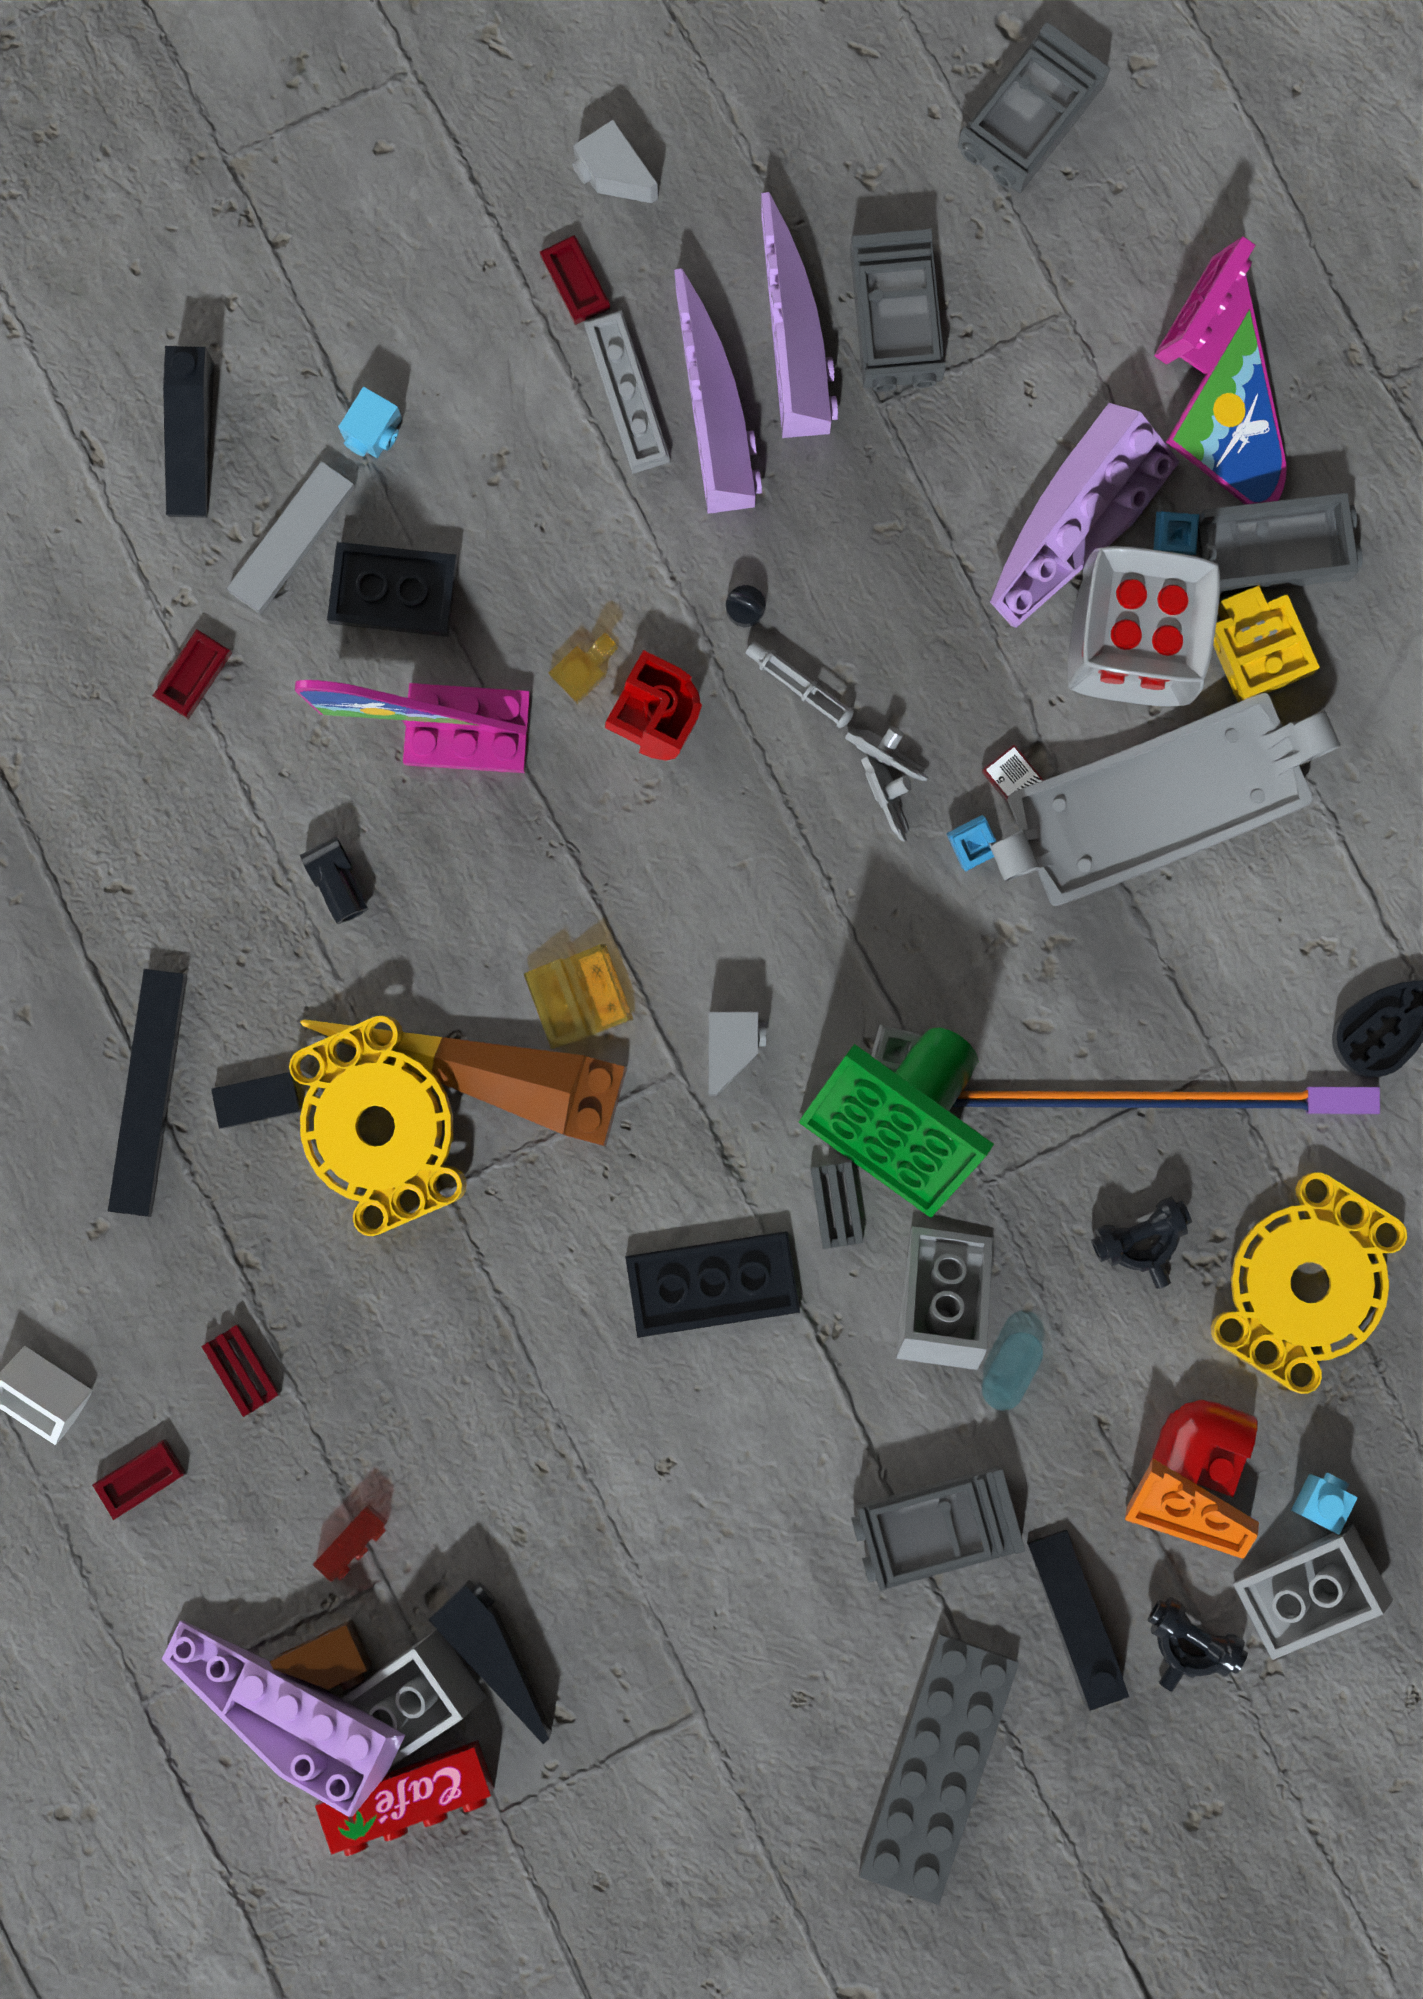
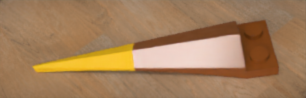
M313 1020L300 1021L303 1026L326 1036H332L352 1027V1025ZM374 1028L372 1035L377 1044L385 1046L392 1040L393 1032ZM403 1032L402 1041L396 1051L406 1053L422 1062L443 1085L565 1136L605 1147L627 1071L625 1066L585 1055ZM344 1038L341 1040V1042L356 1048L350 1039ZM391 1057L389 1062L395 1064L397 1058ZM407 1063V1069L424 1076L417 1068Z

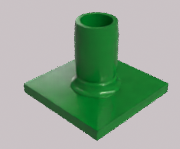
M931 1028L926 1031L913 1046L896 1072H893L859 1046L853 1044L798 1122L930 1218L975 1170L994 1146V1143L949 1112L967 1086L977 1068L979 1060L976 1051L970 1043L962 1036L944 1028Z

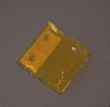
M599 944L568 958L557 959L524 973L551 1050L633 1020L606 944Z

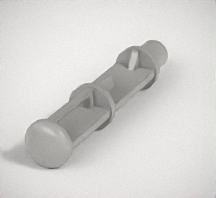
M753 641L745 654L758 663L761 671H768L791 688L793 692L801 697L803 702L807 701L837 723L836 726L838 728H842L850 722L854 713L852 707L848 708L818 686L817 681L810 680L776 655L774 649L767 650L756 641Z

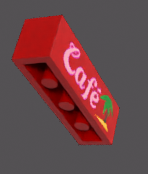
M476 1740L388 1772L352 1817L346 1816L321 1800L316 1803L315 1808L331 1855L343 1851L345 1856H350L368 1848V1841L383 1836L385 1842L391 1841L409 1832L407 1827L423 1821L424 1827H428L448 1818L447 1812L462 1807L464 1812H470L483 1807L488 1803L486 1798L492 1795L495 1787L479 1741Z

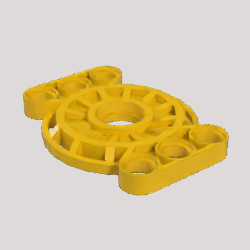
M386 1015L372 1017L300 1049L294 1053L289 1064L290 1074L294 1080L300 1084L310 1086L304 1098L300 1115V1137L306 1158L316 1175L330 1189L347 1199L359 1201L353 1213V1223L356 1229L366 1236L385 1233L454 1203L463 1197L467 1188L466 1177L462 1171L456 1167L443 1165L449 1155L453 1139V1113L448 1095L439 1079L422 1062L406 1053L396 1051L403 1038L402 1026L398 1020ZM380 1022L387 1023L393 1032L392 1040L385 1046L377 1044L372 1035L374 1027ZM344 1038L350 1039L356 1046V1055L349 1062L339 1059L336 1052L339 1041ZM306 1055H313L320 1064L319 1072L313 1078L304 1076L300 1069L301 1060ZM391 1057L397 1058L395 1064L389 1063ZM407 1063L417 1068L427 1079L424 1081L418 1074L407 1069ZM319 1088H325L321 1096L316 1095ZM432 1088L435 1089L440 1098L443 1112H440L439 1104L431 1090ZM312 1105H315L317 1107L314 1116V1131H309V1115ZM371 1106L385 1108L394 1118V1134L390 1141L381 1146L368 1144L362 1139L358 1131L360 1115ZM442 1120H445V1136L443 1145L440 1146ZM312 1139L316 1140L318 1151L325 1161L323 1164H320L314 1154L311 1143ZM434 1155L438 1156L436 1162L431 1163ZM332 1170L339 1178L349 1183L348 1187L345 1188L336 1183L327 1172ZM444 1173L453 1176L457 1183V1189L451 1197L441 1195L436 1187L437 1179ZM360 1187L367 1189L364 1195L357 1193ZM407 1189L415 1191L420 1198V1206L414 1213L406 1212L400 1205V1196ZM370 1205L378 1207L383 1213V1223L376 1229L370 1228L364 1222V1211Z
M1321 1172L1306 1174L1298 1181L1296 1196L1300 1205L1289 1206L1269 1214L1255 1224L1244 1237L1234 1257L1231 1274L1232 1297L1237 1312H1223L1217 1315L1211 1324V1335L1219 1346L1287 1389L1300 1394L1313 1392L1320 1385L1322 1371L1317 1361L1330 1360L1349 1353L1366 1341L1378 1326L1387 1305L1389 1292L1388 1269L1382 1253H1395L1399 1251L1407 1240V1230L1399 1219L1329 1175ZM1313 1179L1322 1181L1327 1188L1326 1197L1319 1203L1310 1201L1305 1194L1306 1185ZM1348 1201L1356 1202L1362 1210L1361 1219L1354 1225L1345 1223L1341 1217L1340 1210ZM1303 1211L1307 1219H1300L1298 1212ZM1287 1215V1222L1275 1226L1270 1231L1265 1228L1266 1225L1276 1218ZM1383 1223L1391 1224L1397 1232L1396 1241L1389 1247L1382 1246L1376 1239V1230ZM1258 1235L1259 1241L1252 1248L1248 1259L1244 1258L1250 1242ZM1368 1254H1374L1377 1263L1371 1264ZM1306 1262L1320 1265L1326 1270L1329 1277L1327 1294L1315 1303L1301 1301L1294 1295L1291 1288L1293 1271L1299 1265ZM1241 1266L1245 1267L1243 1276V1293H1240L1239 1275ZM1375 1272H1379L1380 1276L1379 1299L1373 1298ZM1242 1302H1247L1250 1311H1245ZM1370 1306L1375 1307L1376 1309L1371 1321L1361 1331L1358 1326L1365 1319ZM1229 1318L1236 1319L1242 1327L1240 1338L1234 1342L1225 1341L1220 1334L1221 1324ZM1349 1334L1355 1338L1344 1347L1332 1351L1330 1344L1344 1339ZM1268 1340L1275 1345L1277 1356L1272 1363L1261 1364L1255 1356V1349L1260 1342ZM1318 1346L1322 1354H1314L1311 1347ZM1298 1363L1307 1364L1312 1371L1311 1381L1303 1387L1296 1386L1291 1380V1370Z

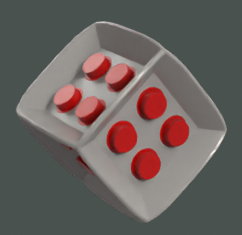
M1123 546L1096 548L1090 554L1084 566L1083 580L1076 600L1068 657V689L1091 697L1143 705L1185 706L1192 703L1203 690L1204 679L1212 656L1220 597L1219 565L1196 556Z

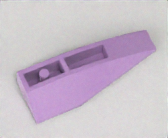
M1108 403L1061 465L1040 497L1019 534L990 601L1011 626L1017 628L1084 568L1090 554L1096 548L1108 547L1133 525L1180 462L1140 411Z
M185 1621L179 1622L162 1657V1660L279 1777L348 1817H352L387 1775L405 1737V1734L328 1691L307 1681L273 1670L270 1661Z

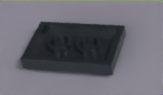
M336 542L327 614L328 623L449 637L458 562L457 555Z

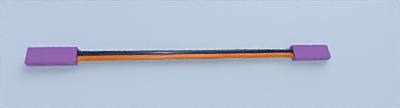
M1306 1087V1090L1303 1092L963 1091L952 1107L1292 1108L1306 1110V1114H1380V1087Z

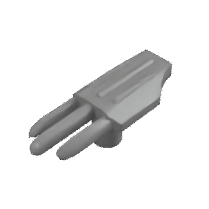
M890 726L883 738L872 731L858 730L853 727L846 735V740L856 745L859 750L878 762L885 763L888 766L892 765L912 778L921 781L928 780V777L923 774L925 769L899 752L897 745L904 734L898 728Z
M870 756L861 759L875 800L883 808L893 832L901 841H906L904 833H909V828L898 802L900 801V795L911 790L908 778L902 776L893 781L889 770L880 762Z

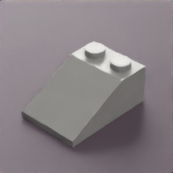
M912 1226L899 1315L896 1359L978 1370L988 1345L993 1238Z
M1354 1524L1343 1528L1340 1535L1331 1533L1233 1583L1272 1660L1383 1615L1393 1601Z
M438 1630L426 1636L341 1697L345 1702L405 1734L391 1766L462 1720L487 1698L452 1646Z

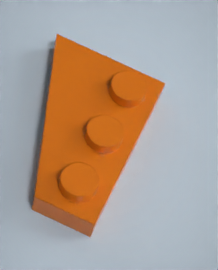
M1152 1459L1126 1508L1125 1515L1126 1521L1242 1559L1245 1558L1256 1540L1259 1530L1258 1521L1155 1459Z

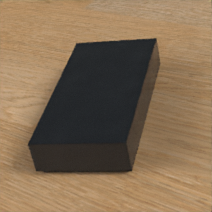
M290 1072L211 1089L219 1129L301 1112L296 1083Z

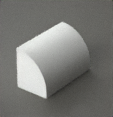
M26 1346L0 1371V1409L54 1445L61 1440L75 1422L93 1391Z

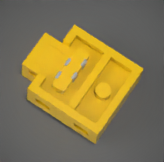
M1258 585L1220 602L1218 614L1221 621L1216 623L1213 647L1238 703L1261 693H1270L1309 677L1320 668L1288 594L1267 603Z

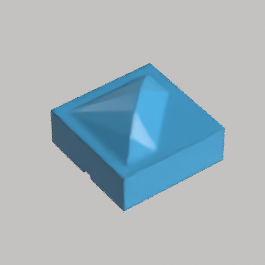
M1156 512L1153 550L1191 556L1196 555L1199 514Z
M983 815L946 833L961 868L965 872L994 857L989 843L996 842Z

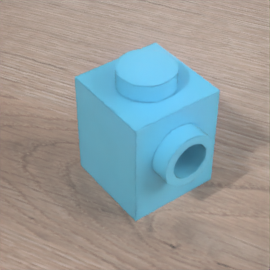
M363 386L338 428L345 440L344 445L348 449L362 457L368 453L378 459L383 449L388 451L395 443L399 433L397 427L402 420V416L398 406Z
M1327 1472L1323 1479L1309 1474L1291 1511L1340 1535L1358 1497L1346 1491L1349 1483Z

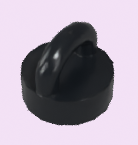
M742 585L736 587L728 594L725 607L730 621L737 626L745 628L752 627L760 622L764 616L766 605L761 591L753 586Z

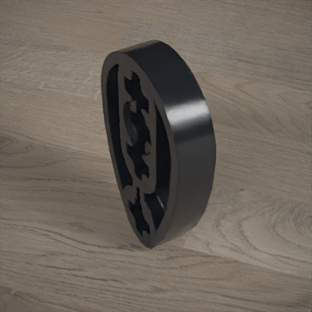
M1423 980L1402 982L1377 990L1358 1000L1339 1016L1334 1025L1332 1044L1336 1057L1347 1070L1361 1077H1382L1399 1070L1416 1053L1423 1043V1006L1404 1011L1411 1005L1410 1002L1414 999L1411 991L1413 990L1416 993L1423 991ZM1381 1017L1385 1019L1394 1017L1397 1021L1393 1026L1396 1031L1395 1035L1392 1032L1383 1034L1379 1038V1043L1382 1045L1380 1048L1374 1045L1368 1047L1363 1052L1366 1058L1365 1061L1360 1058L1356 1060L1350 1058L1349 1055L1353 1052L1350 1046L1351 1043L1354 1045L1364 1043L1368 1039V1035L1365 1032L1367 1029L1370 1032L1379 1030L1383 1026Z

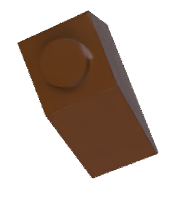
M352 1619L276 1655L270 1661L273 1670L326 1689H331L340 1684L342 1690L349 1689L364 1681L366 1678L363 1673L372 1666V1662Z

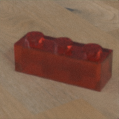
M370 1504L367 1505L312 1565L330 1582L336 1578L341 1581L351 1570L348 1567L350 1562L354 1558L359 1561L369 1550L365 1546L372 1539L377 1542L387 1531L384 1526L388 1521Z

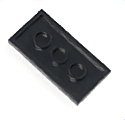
M788 1231L625 1256L637 1338L800 1313Z

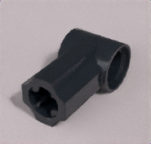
M337 837L300 855L309 877L315 887H319L326 905L337 924L353 920L369 910L350 871L353 869Z

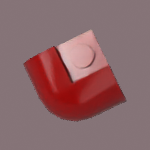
M643 650L629 674L624 690L610 712L604 728L640 745V754L665 761L675 759L680 754L696 725L702 707L699 692L691 681L692 676L681 668Z
M1199 1399L1185 1403L1168 1416L1162 1427L1151 1461L1152 1459L1157 1460L1195 1484L1234 1497L1246 1459H1250L1257 1435L1258 1420L1253 1415L1213 1401Z

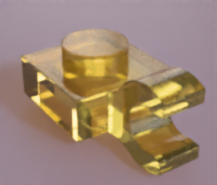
M604 633L594 642L586 654L576 646L548 674L578 704L606 677L599 667L618 650L616 643Z

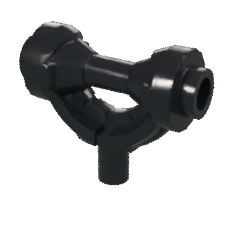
M1172 1196L1161 1200L1156 1205L1157 1209L1148 1220L1132 1227L1115 1228V1225H1103L1096 1228L1095 1233L1097 1237L1091 1239V1243L1100 1262L1107 1260L1111 1266L1120 1264L1123 1267L1140 1270L1141 1272L1149 1270L1156 1289L1168 1286L1171 1281L1164 1263L1171 1260L1180 1237L1188 1234L1187 1225L1192 1223L1191 1216L1184 1202L1181 1200L1176 1203ZM1155 1234L1159 1235L1158 1241L1148 1249L1135 1250L1131 1248L1136 1242Z
M1169 1597L1165 1602L1158 1600L1148 1617V1622L1152 1624L1151 1633L1157 1636L1160 1652L1165 1662L1169 1664L1159 1684L1173 1692L1184 1674L1191 1678L1218 1673L1223 1677L1227 1676L1230 1672L1237 1674L1243 1667L1248 1652L1243 1650L1245 1641L1233 1634H1227L1226 1636L1210 1635L1193 1625L1185 1614L1186 1609L1183 1604L1173 1597ZM1178 1638L1188 1640L1203 1649L1205 1654L1198 1656L1187 1653L1181 1648Z

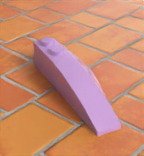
M761 193V218L782 438L830 434L831 421L838 420L836 396H829L828 382L834 381L833 358L825 357L816 303L805 267L791 233L770 193Z
M675 269V288L707 513L755 507V494L762 493L759 469L752 470L750 455H756L754 431H746L735 379L712 321L683 269Z

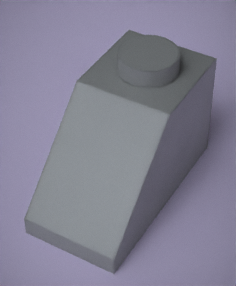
M611 120L573 145L575 161L572 163V166L583 184L590 182L595 191L600 194L653 203L658 200L657 182L614 120Z
M709 1012V1096H718L758 1056V1046H766V1022H758V1012Z

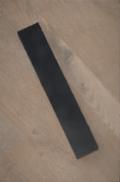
M150 969L143 970L108 1212L151 1217L187 977V975L182 973Z

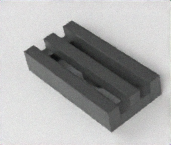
M846 1162L810 1168L822 1249L864 1243L852 1163ZM837 1172H844L853 1230L852 1237H846ZM828 1174L838 1239L830 1240L820 1178V1175Z

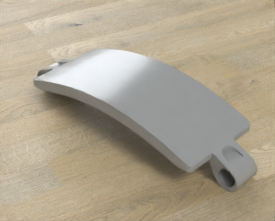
M1261 693L1154 739L1011 793L1007 800L1020 831L1005 839L989 843V846L1004 881L1037 871L1051 905H1063L1200 852L1308 806L1312 803L1313 796L1300 765L1325 755L1341 745L1325 709L1297 722H1290L1282 727L1270 696L1267 693Z

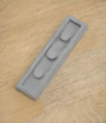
M622 310L585 321L584 327L632 474L669 463L668 451Z
M321 461L226 588L227 591L261 615L355 489L354 484Z

